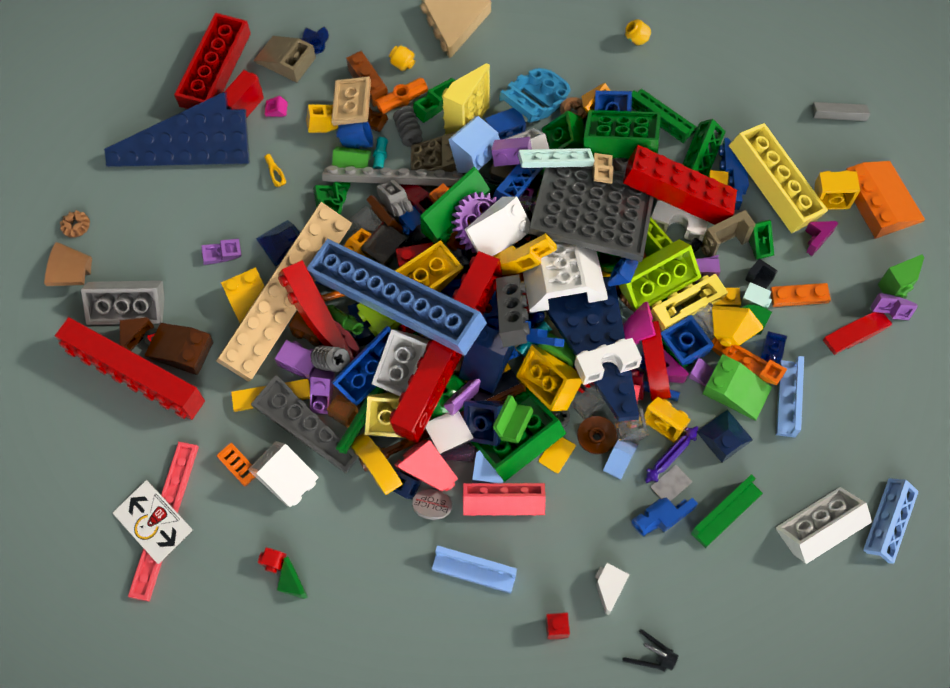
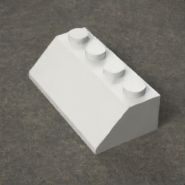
M839 487L775 528L793 555L807 564L870 524L872 520L867 503Z

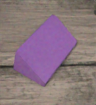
M480 379L468 381L444 403V407L450 415L453 416L464 406V401H469L478 393Z

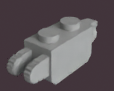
M391 180L376 187L380 202L394 217H399L407 211H413L412 204L408 200L405 190L396 181Z

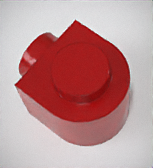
M266 547L265 551L260 553L258 564L265 567V571L276 574L277 571L282 570L283 561L287 554Z

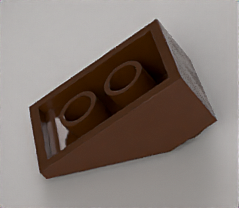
M160 323L144 356L198 376L214 342L209 333L198 329Z

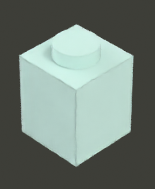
M750 282L741 301V306L758 305L768 309L772 301L769 298L772 291Z

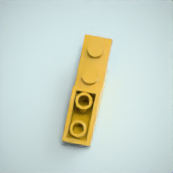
M545 233L517 249L512 245L493 257L500 259L503 276L512 275L540 265L541 258L556 251L557 246Z

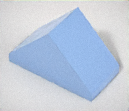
M620 436L603 471L621 480L638 445Z
M481 451L476 452L472 483H504Z

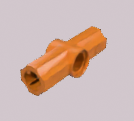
M420 77L406 85L399 84L395 86L392 92L376 99L375 103L380 113L385 114L398 106L404 107L409 105L410 100L428 92V87L424 79Z

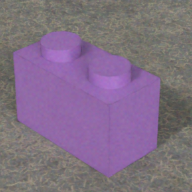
M530 137L494 140L491 149L494 167L520 164L518 152L519 150L532 149Z
M286 340L275 357L279 367L304 379H309V381L316 368L311 362L313 349L307 350L296 341L290 342Z

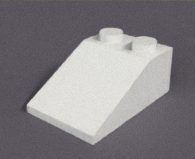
M501 197L465 228V231L477 253L480 251L494 256L526 236L529 231L530 221L517 197Z

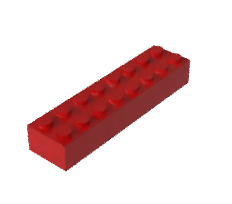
M70 317L67 318L54 335L59 340L58 344L66 349L65 352L71 357L78 356L84 364L96 366L95 369L100 373L112 375L111 378L121 384L123 381L128 384L127 387L132 391H141L145 398L150 401L157 400L159 405L166 410L170 408L175 410V414L182 419L187 417L193 420L205 402L197 387Z

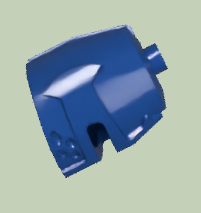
M369 122L338 125L336 136L340 139L343 146L359 149L360 146L363 148L373 147V136Z

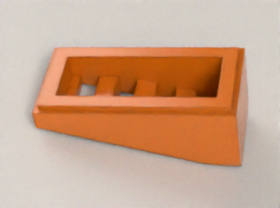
M232 443L217 454L218 459L244 487L256 478L251 472L244 478L241 477L252 464ZM239 457L240 459L231 466L230 464ZM246 464L241 470L236 472L241 465Z

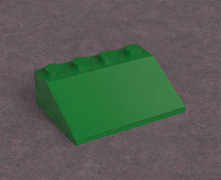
M589 110L584 134V149L590 148L592 155L594 153L612 155V159H629L637 145L646 147L658 154L661 112Z
M526 388L525 393L522 392L514 398L518 405L531 406L534 410L519 443L501 441L498 446L471 442L477 451H481L504 482L567 434L559 419L528 388Z

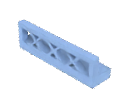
M798 356L795 362L781 360L779 365L787 369L778 383L776 435L796 438L801 431L804 376L803 356Z
M888 478L863 549L867 554L880 555L891 564L895 562L919 492L906 479ZM890 545V552H889V554H888V553H886V552H887L888 546Z
M437 545L436 557L432 566L433 571L511 594L517 575V568Z

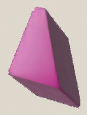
M281 96L266 100L265 116H286L287 101Z

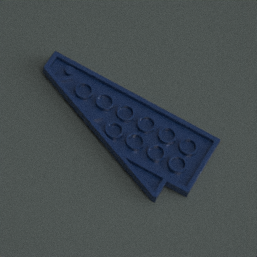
M220 93L105 148L106 167L249 164L246 109H228L227 93Z
M603 277L608 300L588 303L586 292L548 299L549 310L545 311L575 357L582 351H592L601 345L608 346L620 339H625L616 285H607L610 277ZM603 363L604 374L602 379L592 383L618 421L638 420L639 412L631 370L620 373L614 363Z

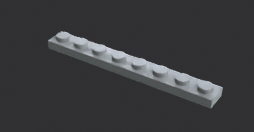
M329 166L325 168L322 180L381 184L394 180L398 184L440 186L444 183L446 186H453L466 173H458L457 170L445 172L444 170L427 171L426 169L409 170L407 168L391 170V168L373 169L372 167L355 168L353 166L338 168L337 166Z

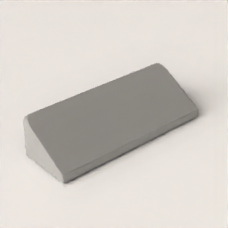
M813 103L814 118L867 121L870 116L867 105Z

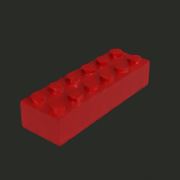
M219 13L214 14L174 94L179 107L189 109L223 93L251 35L246 20Z
M637 145L628 159L623 184L714 225L734 215L737 190L640 145Z

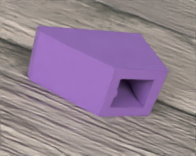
M317 368L313 371L310 377V410L313 413H330L334 391L332 381L334 380L335 372Z

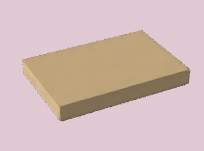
M369 76L335 80L331 120L333 126L368 122L371 88Z

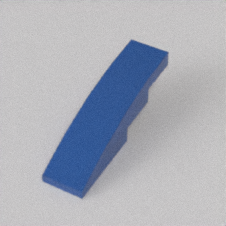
M488 318L487 322L499 329V319ZM525 321L526 323L528 322L530 329L527 341L536 344L564 347L565 339L548 338V330L532 329L531 322Z

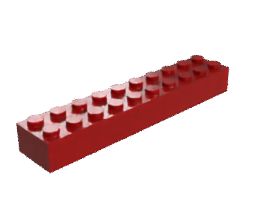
M478 251L476 257H472L469 264L470 268L467 273L463 274L459 290L456 289L454 291L452 299L479 311L483 315L496 290V278H501L503 275L500 259ZM429 340L424 357H420L417 363L418 369L415 374L410 376L406 392H402L397 409H394L390 415V424L397 435L418 443L462 354L434 340Z

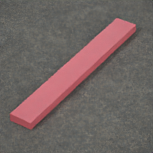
M179 441L161 496L177 513L199 449L197 445ZM144 548L128 597L150 602L162 562L157 564Z

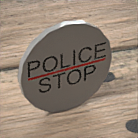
M428 489L422 490L414 496L412 507L419 516L437 520L449 515L452 511V501L445 493L439 490Z

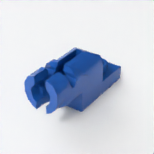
M667 497L661 498L646 508L644 515L640 513L633 518L631 523L642 536L659 527L665 533L692 512L698 503L694 498H691L689 501L684 499L675 507Z

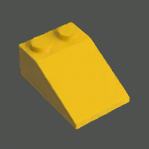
M440 240L395 271L441 292L464 267Z
M256 267L221 282L239 323L242 322L265 287Z
M535 344L531 345L516 375L550 411L568 410L582 383L578 372L574 368Z

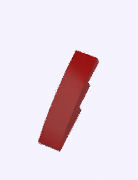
M873 312L827 335L823 341L833 355H836L846 348L849 349L858 343H863L892 326V323L884 313Z

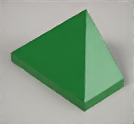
M287 556L283 561L277 591L305 599L308 596L291 560Z

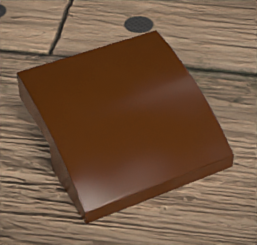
M370 195L366 201L372 206V211L392 234L401 236L403 234L401 225L377 197Z

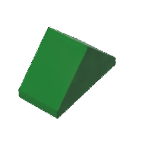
M771 220L755 223L756 225L749 239L755 259L774 256Z

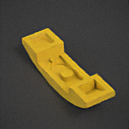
M365 432L356 437L350 447L367 467L383 493L387 495L403 485L373 440L368 435H365Z

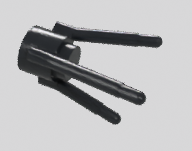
M641 629L640 633L661 648L659 650L646 642L643 644L644 647L658 654L657 662H660V664L626 657L622 660L632 664L656 668L665 672L666 668L672 671L679 655L673 653L672 649L666 647Z

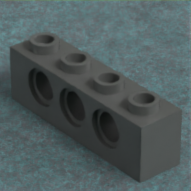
M519 274L496 278L499 333L503 347L527 343V335L530 334L529 324L525 322L529 320L527 308L524 309V307H527L526 295H523V293H526L525 282L520 281Z

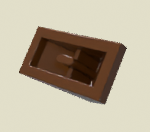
M145 317L120 320V345L132 351L143 339L145 332L154 328L150 319Z

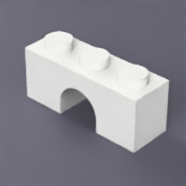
M657 200L651 216L664 232L673 223L683 225L686 230L684 239L690 241L694 238L702 241L709 223Z
M633 338L627 340L620 339L608 346L601 345L595 350L580 352L576 355L574 365L583 385L602 379L604 374L602 364L605 362L614 363L620 373L638 368L642 357Z

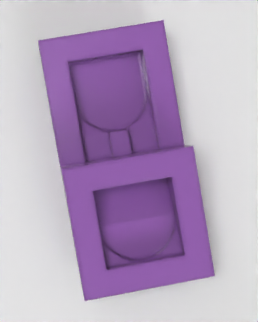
M239 239L220 240V244L201 245L203 265L226 262L241 257Z
M878 293L870 307L873 312L889 313L892 319L910 320L918 305L898 296Z

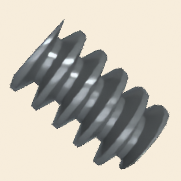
M404 106L394 113L393 119L403 145L411 147V145L420 143L423 139L421 137L422 130H420L413 107Z
M320 345L313 349L311 362L314 367L320 370L342 372L350 363V355L344 348Z

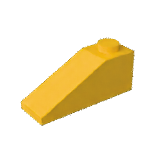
M308 105L306 117L308 133H326L338 129V125L333 126L331 122L333 105Z

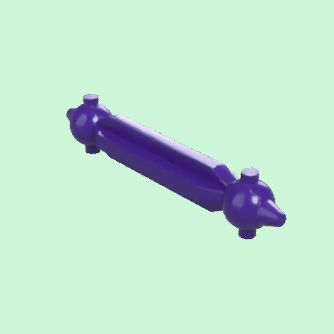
M697 426L693 428L686 427L685 435L681 436L655 463L653 469L650 470L648 468L646 470V483L651 481L658 482V474L663 473L689 445L690 440H697Z

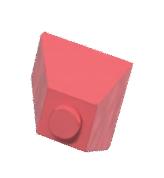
M422 440L416 443L403 454L404 460L402 462L399 459L394 464L396 468L439 491L450 490L455 486L454 482L458 479L430 440Z

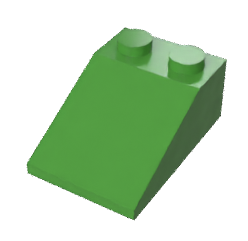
M722 354L703 391V395L756 421L772 387L740 362Z

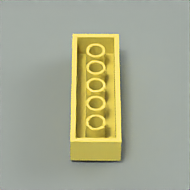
M765 123L739 133L730 143L729 147L791 233L808 226L810 222H816L828 211Z

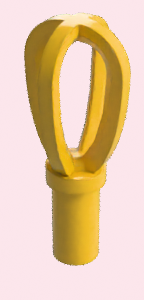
M271 154L265 155L264 158L268 164L274 186L280 187L285 185L286 179L283 172L274 162ZM275 170H276V171L278 172V174L280 175V177H281V182H278V181L275 180V177H274V171H275Z

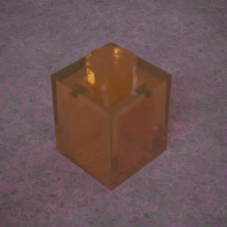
M337 394L326 409L331 418L347 428L359 411L357 405Z

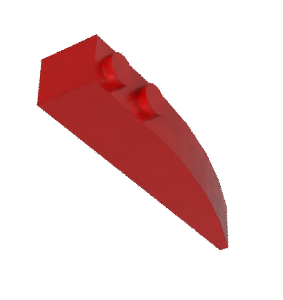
M303 260L282 269L278 274L279 282L282 287L286 288L290 303L295 305L307 326L324 346H334L347 350L351 362L354 357Z

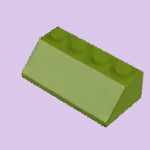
M679 239L644 258L642 262H638L631 282L619 285L621 292L634 311L644 302H648L649 307H651L656 302L667 298L702 278L692 246Z

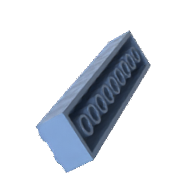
M328 238L307 267L314 280L464 356L487 323L479 311Z

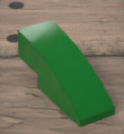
M453 78L448 79L429 89L427 96L415 101L413 109L416 117L424 123L443 110L442 94L456 80Z

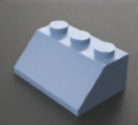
M475 116L448 139L457 172L467 173L473 167L480 170L493 158L491 149L494 140H500L499 134L479 116Z

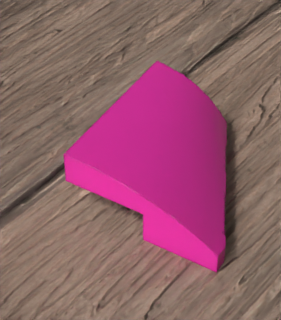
M644 302L623 323L625 339L633 338L635 345L640 344V341L656 335L648 302Z

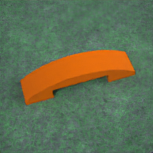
M716 337L711 341L714 344L712 350L720 357L724 354L740 362L767 383L777 385L787 371L785 367L772 360L767 362L741 346H723Z

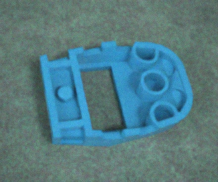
M538 68L529 71L528 75H519L515 82H511L508 85L506 91L502 90L500 92L499 100L507 102L528 118L527 122L531 123L547 118L561 106L562 102L567 99L570 93V86L553 71ZM521 91H525L527 94H529L531 97H533L535 100H537L545 107L542 108L540 105H538L536 102H534Z

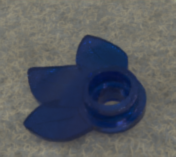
M325 27L319 29L317 33L309 28H305L301 40L313 45L315 54H319L325 50V43L329 39V34Z

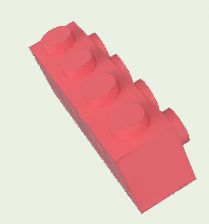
M463 483V515H545V483Z

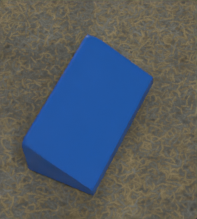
M622 257L615 264L607 285L615 286L630 283L638 261Z

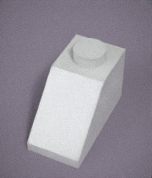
M609 563L606 564L605 568L600 567L595 576L598 579L596 587L607 615L610 614L629 577L628 573Z

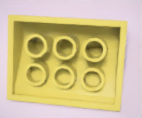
M486 63L452 82L449 88L444 90L442 98L445 135L459 131L475 116H479L482 119L490 107L489 64Z

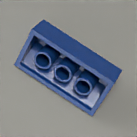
M386 326L332 381L333 385L355 406L376 387L372 384L391 332L389 326Z

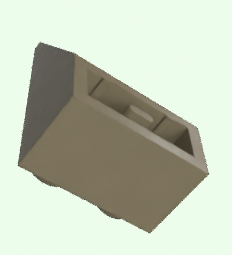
M272 36L254 59V62L297 83L316 59L313 45L299 38Z
M456 132L411 145V170H444L445 172L457 170L448 140Z

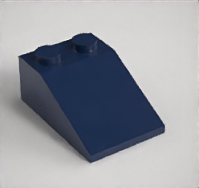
M485 325L464 356L458 377L467 382L480 379V388L493 394L515 345L503 347L499 331Z

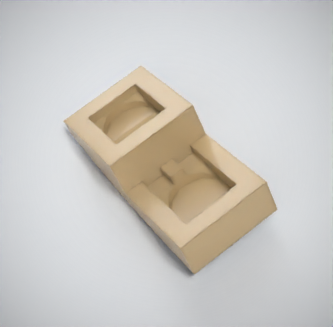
M594 153L593 181L612 184V155Z

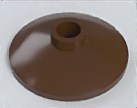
M592 416L580 424L577 438L581 447L587 452L603 454L610 451L615 445L617 431L613 423L607 418ZM594 435H599V436H600V439H599V440H595V439L593 438V436H594Z

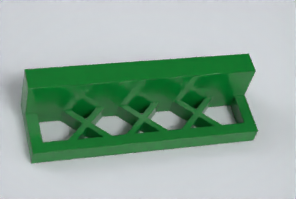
M640 89L638 92L635 90L632 92V108L639 112H661L660 128L680 142L684 143L696 131L697 127L643 89Z
M714 119L699 122L683 161L684 166L699 171L706 176L709 175L719 150V145H721L726 132ZM714 130L718 132V136L716 139L714 136ZM709 142L711 143L712 148L711 153H709L708 148ZM704 156H705V161H706V166H705V167L703 166V161H702V159H703Z
M752 474L692 531L691 534L705 548L763 494L753 484L756 478Z

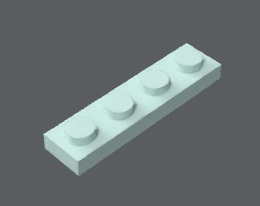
M590 148L519 150L518 152L521 168L593 166L595 162Z

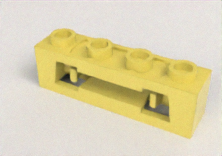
M716 274L710 277L706 275L698 281V284L693 285L691 283L683 288V292L679 294L675 292L667 297L668 300L664 302L660 300L651 306L652 321H659L660 332L722 300L728 294V291ZM701 290H703L701 294H699V296L701 297L700 300L680 310L679 313L676 316H674L675 313H677L675 307L695 297Z

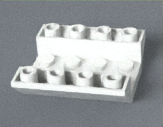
M553 240L557 250L542 257L540 265L523 272L530 313L549 310V298L586 292L588 303L608 300L597 251Z

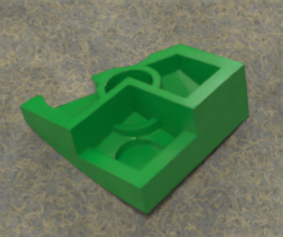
M334 182L333 185H315L313 190L316 208L322 202L338 214H341L348 189L351 186L350 182Z

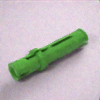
M332 304L327 306L333 319L340 323L345 330H350L355 335L363 332V324L356 321L355 317L347 315Z

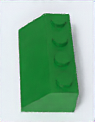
M473 167L420 216L421 232L434 244L440 240L443 243L447 242L454 232L452 229L456 225L452 224L451 221L456 220V218L452 216V213L458 212L454 207L460 205L459 200L475 192L477 194L483 192L484 195L490 193V188L477 168Z

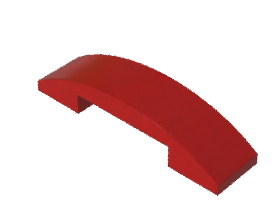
M659 321L652 322L656 335L642 340L652 401L657 397L661 399L671 398Z

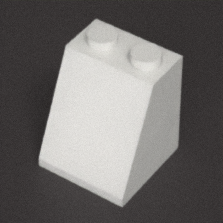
M278 441L248 469L276 497L289 507L299 503L302 499L301 495L306 490H311L316 484L315 481L319 478L285 443Z

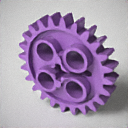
M475 192L465 196L464 199L459 200L460 205L454 207L458 212L452 213V216L456 218V220L451 221L452 224L456 225L452 231H458L455 238H461L460 245L466 244L465 250L472 248V253H476V250L465 231V228L469 226L467 219H469L470 223L474 222L496 202L497 197L490 199V193L484 195L483 192L478 194Z

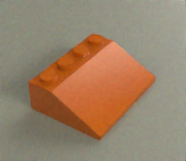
M890 161L863 162L846 169L848 171H857L860 192L854 203L875 239L925 221V218Z

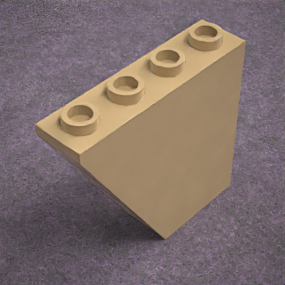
M422 0V4H420L422 13L427 15L429 26H433L436 39L440 40L442 51L446 52L449 58L457 52L491 13V0Z

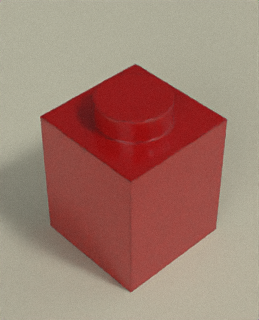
M568 612L546 615L547 640L569 638Z

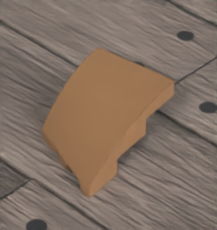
M55 242L48 259L44 284L46 286L84 285L85 275H91L92 257Z

